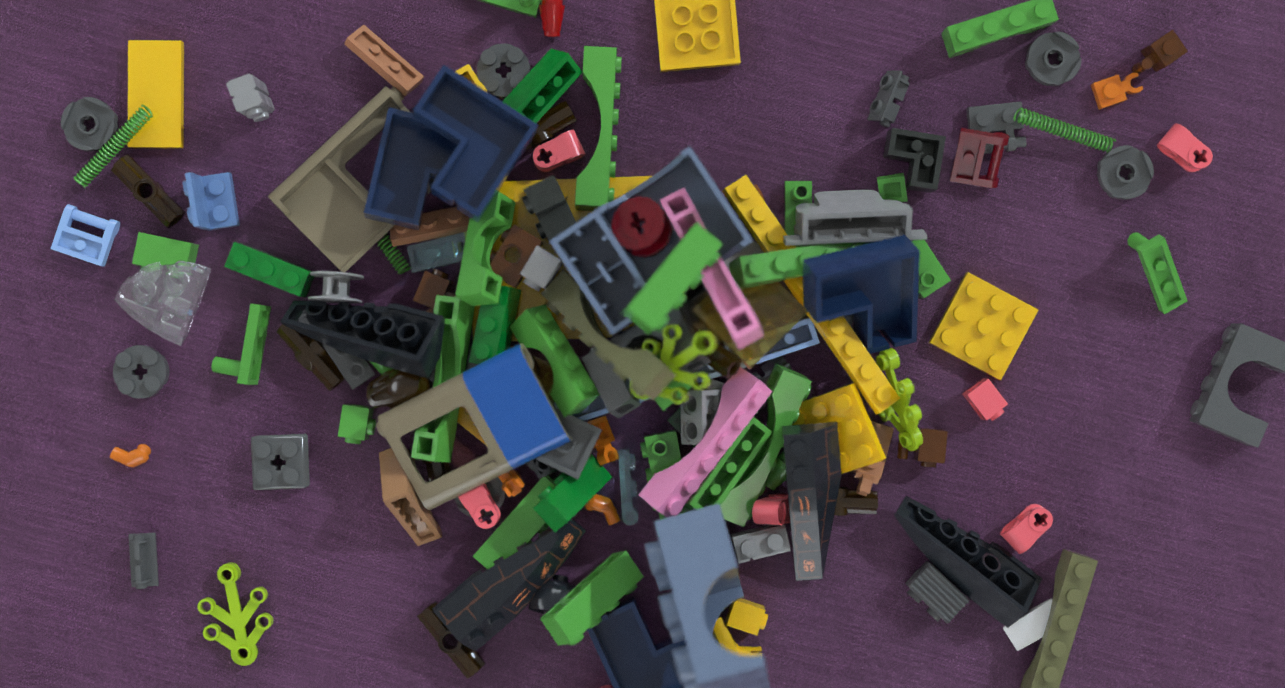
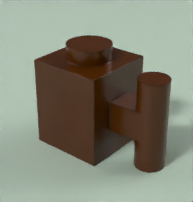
M1172 29L1141 50L1145 58L1133 65L1132 72L1140 74L1151 67L1157 72L1183 56L1188 50Z
M433 269L432 273L425 271L413 301L434 309L436 295L455 297L456 293L449 292L453 284L452 281L447 280L449 274L437 269Z
M919 428L923 436V444L914 451L913 459L921 461L920 466L936 468L937 463L945 464L948 431ZM899 441L897 458L908 459L909 450L904 448Z

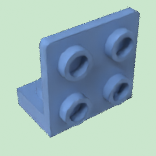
M192 172L185 173L186 180L183 181V190L185 195L189 196L190 207L187 208L189 222L193 223L194 227L204 230H215L240 226L232 173L227 172L208 176H200Z

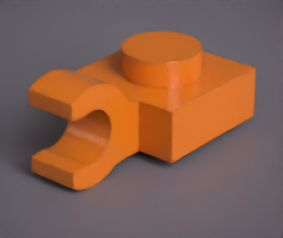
M516 469L498 477L502 481V489L508 497H514L519 494L525 485Z

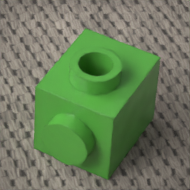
M349 403L343 404L338 436L345 437V442L352 444H361V440L369 439V436L374 434L376 419H372L374 407Z

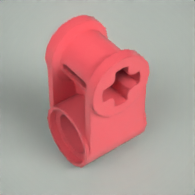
M1177 123L1170 128L1157 144L1158 149L1164 155L1173 159L1188 172H1196L1210 165L1213 158L1209 147L1193 136L1187 128ZM1194 154H1197V155L1199 156V157L1197 158L1198 163H1195V162H1194V159H1195V155H1194Z
M573 129L536 147L533 151V161L538 170L549 172L564 164H569L582 158L586 153ZM545 153L547 156H550V162L545 164L544 161H539L541 159L540 154Z
M485 483L458 496L478 527L489 529L500 521V509ZM483 509H485L486 512H493L494 515L491 517L492 522H490L489 520L484 521L481 516L484 515Z
M770 494L768 497L756 500L752 508L754 523L766 525L791 523L788 494Z
M1030 504L1015 519L1004 526L1000 535L1018 554H1022L1031 548L1035 541L1051 527L1053 523L1052 514L1039 504ZM1037 513L1041 518L1039 522H1037L1034 517V515Z

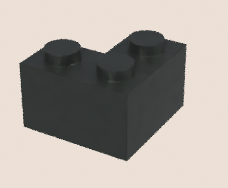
M891 128L887 132L883 158L909 162L906 189L932 193L938 189L946 136Z
M554 175L524 189L526 196L522 197V200L530 214L535 213L540 223L535 225L542 239L547 237L550 242L576 224Z

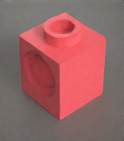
M982 378L962 393L982 420L990 419L993 421L1004 413L1003 408L1008 405L988 378Z

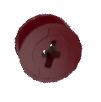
M640 196L628 199L622 203L614 213L611 223L612 232L620 245L633 256L642 258L655 256L664 250L671 239L673 231L666 212L660 208L658 203L650 198ZM641 221H643V222L645 223V224H642V227H643V230H644V233H643V234L640 232V230H642L641 225H640V222H641Z

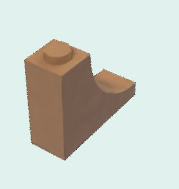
M392 448L379 452L382 495L385 505L417 546L442 538L440 526L432 515L431 510L426 509Z

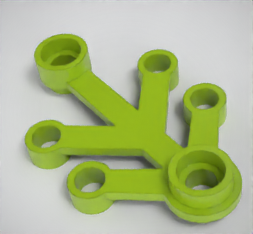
M676 324L665 326L662 332L664 341L660 360L676 375L673 380L692 385L696 390L707 388L710 384V377L707 373L699 372L693 374L679 370V368L699 354L712 353L717 347L716 336L710 331L698 332L692 339V345L673 358L675 341L681 338L682 330ZM671 328L675 331L673 338L669 334ZM706 337H708L710 340L709 347H707L704 342ZM649 339L643 342L642 350L650 351L649 344L652 343L654 351L651 353L653 355L660 353L661 344L658 340ZM699 376L703 378L702 386L697 381ZM682 386L673 389L666 387L658 396L670 399L675 404H681L688 400L689 392ZM630 388L631 393L640 400L649 399L647 395L641 398ZM677 391L682 393L681 400L677 398Z
M893 348L881 351L876 356V364L881 371L885 370L889 383L900 399L882 411L879 416L884 422L890 420L899 431V441L904 448H907L909 451H915L923 444V436L918 428L922 413L916 404L909 406L911 394L914 393L913 383L909 378L897 382L894 370L899 368L900 359L897 352Z
M228 562L218 569L217 578L225 586L230 613L218 606L214 599L210 597L199 601L197 607L201 614L214 616L232 628L235 634L234 639L222 632L218 624L212 623L204 628V638L208 641L216 640L231 650V658L236 664L247 666L256 660L258 656L256 644L265 630L272 626L273 617L269 613L260 614L255 620L256 627L247 638L245 626L259 605L267 599L268 592L264 587L253 589L250 593V600L242 611L236 585L241 576V570L237 564ZM225 570L231 572L232 576L230 579L224 577L223 573ZM256 591L262 592V600H258L255 597ZM205 601L210 603V610H205L203 608V603ZM261 617L268 619L269 623L267 626L261 624ZM209 628L216 630V636L209 635ZM241 648L247 650V657L240 655Z

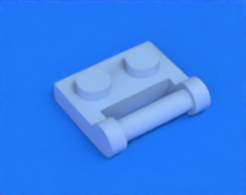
M67 204L62 213L51 249L105 267L114 238L120 229V222L114 219L106 220L82 212L76 206ZM76 220L105 230L103 237L101 238L72 228V221Z

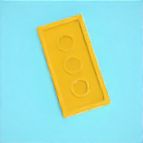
M128 40V120H130V117H133V114H136L135 111H139L138 108L144 109L150 116V113L141 105L147 106L153 114L150 121H147V124L141 127L142 129L133 136V139H130V142H128L129 148H184L183 41Z

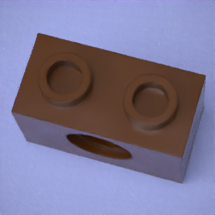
M513 225L511 229L509 228L503 232L499 240L502 242V245L498 252L493 251L490 254V265L493 272L502 277V281L517 288L524 277L520 274L535 248L537 246L541 248L544 242L520 227ZM511 248H517L520 251V258L514 263H510L506 259V253Z

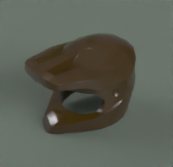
M391 369L368 384L366 396L372 407H389L392 409L433 387L427 378Z

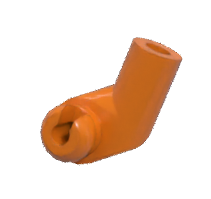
M140 444L137 446V449L128 452L115 447L110 454V459L128 467H136L147 462L151 454V448L146 444Z
M595 494L584 505L588 511L594 510L603 513L609 526L621 521L613 501L609 497Z

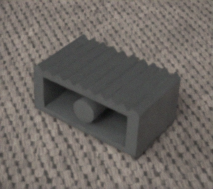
M927 560L905 583L910 588L907 593L918 604L923 600L929 606L926 611L937 622L942 618L948 624L969 602V599Z

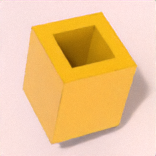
M741 598L730 605L725 622L729 627L758 635L759 629L764 630L768 614H765L766 610L763 605Z

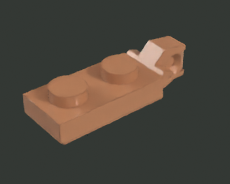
M871 421L884 454L887 457L894 428ZM886 458L880 462L853 471L855 473L854 478L859 479L856 494L863 496L870 494L872 484L877 485L882 477Z

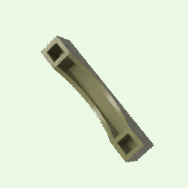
M564 270L541 293L549 301L546 306L557 316L561 313L564 316L562 322L572 331L578 329L581 332L578 337L590 348L594 345L598 349L595 354L606 364L611 361L615 365L612 371L624 381L628 378L632 382L629 387L641 398L647 395L652 400H655L676 377L650 351L623 348L609 342L601 333L595 321L592 304L576 280Z
M1062 550L1055 572L1053 600L1046 629L1036 655L1023 676L1020 688H1059L1097 567V560L1073 551Z

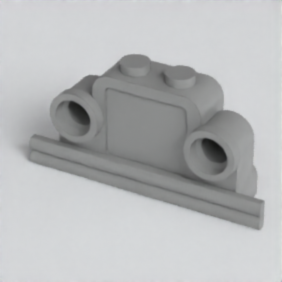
M822 191L814 194V203H802L796 206L795 235L783 236V242L785 246L876 242L901 235H906L909 240H926L927 234L923 229L911 230L913 210L908 204L897 200H883L877 191Z

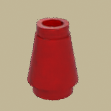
M541 0L539 10L544 37H560L565 10L563 0Z

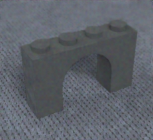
M681 306L677 310L672 307L666 315L669 321L665 326L676 324L682 330L681 338L675 341L673 358L692 345V339L696 334ZM634 323V326L626 331L614 334L609 342L619 347L636 350L644 341L649 339L663 342L662 332L664 327L659 332L655 329L650 334H647ZM671 328L669 334L672 338L675 336V331ZM593 347L589 350V354L582 357V360L608 412L617 418H621L642 404L631 393L629 388L630 380L626 378L624 381L612 371L615 365L611 361L608 364L602 361L595 354L598 349ZM699 354L680 367L679 370L694 373L709 364L711 360L707 354Z
M1231 323L1222 335L1223 344L1220 351H1217L1212 358L1211 365L1213 367L1211 372L1202 381V393L1199 400H1196L1191 407L1190 414L1192 416L1190 422L1244 445L1258 448L1269 423L1246 414L1234 406L1228 394V381L1232 372L1239 365L1248 361L1255 362L1278 373H1285V342L1242 323Z

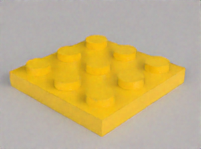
M654 0L661 72L741 64L735 0Z
M966 272L929 343L997 380H1001L1033 322L1038 309Z
M855 382L802 402L799 408V417L792 425L837 422L841 474L880 462L886 458Z

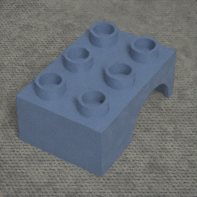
M690 146L680 152L677 158L648 180L621 197L605 203L550 241L612 335L633 323L622 312L680 242L672 227L673 231L669 243L664 250L655 256L647 258L636 257L626 251L614 236L611 223L618 207L628 199L639 196L650 198L664 210L660 200L685 188L707 231L723 244L718 250L723 261L753 242ZM641 221V222H640V225H641L642 230H640V232L643 234V233H644V230H643L642 224H645V223H644L643 221Z
M720 504L654 521L659 540L646 543L645 548L659 591L668 589L673 591L672 593L658 596L665 624L670 631L672 641L677 643L686 640V647L673 650L681 684L684 685V688H770L763 654L754 656L735 654L720 646L713 639L715 623L723 610L733 602L744 598L737 570L738 567Z

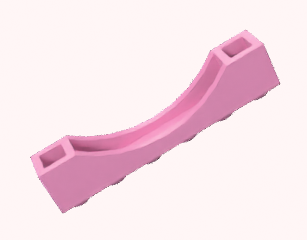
M685 188L660 200L680 241L695 223H698L707 230ZM721 256L711 267L706 265L700 272L704 275L701 280L738 349L764 337L760 324Z
M740 367L738 372L723 385L717 414L703 439L678 463L655 473L639 496L666 518L678 515L773 391L758 378Z

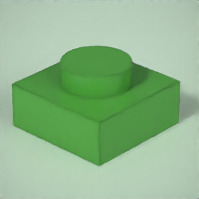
M904 173L877 177L879 194L883 200L908 201Z

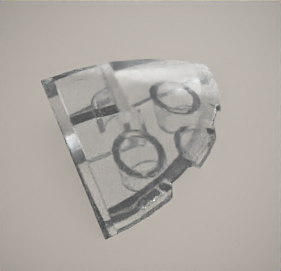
M177 261L174 265H161L160 262L152 263L142 267L140 272L132 277L129 276L119 288L114 300L127 314L148 330L181 346L189 334L211 268L186 261Z

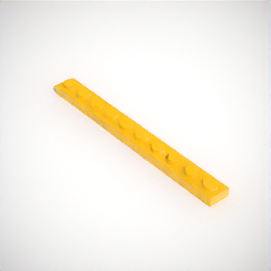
M747 175L724 188L723 194L764 253L796 248V246H785L783 236L787 235V233ZM803 277L783 280L849 377L855 382L856 387L876 415L880 414L898 401L900 397L845 317L842 316L816 323L804 307Z

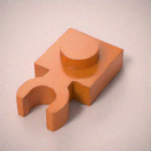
M1131 73L1122 82L1118 74L1091 84L1098 109L1100 110L1126 101L1125 93L1133 95L1142 91L1143 86L1133 88L1130 84L1131 79L1138 77L1139 74Z
M606 416L588 421L587 423L602 429L594 446L597 449V460L600 466L618 460V452L611 445L615 438Z

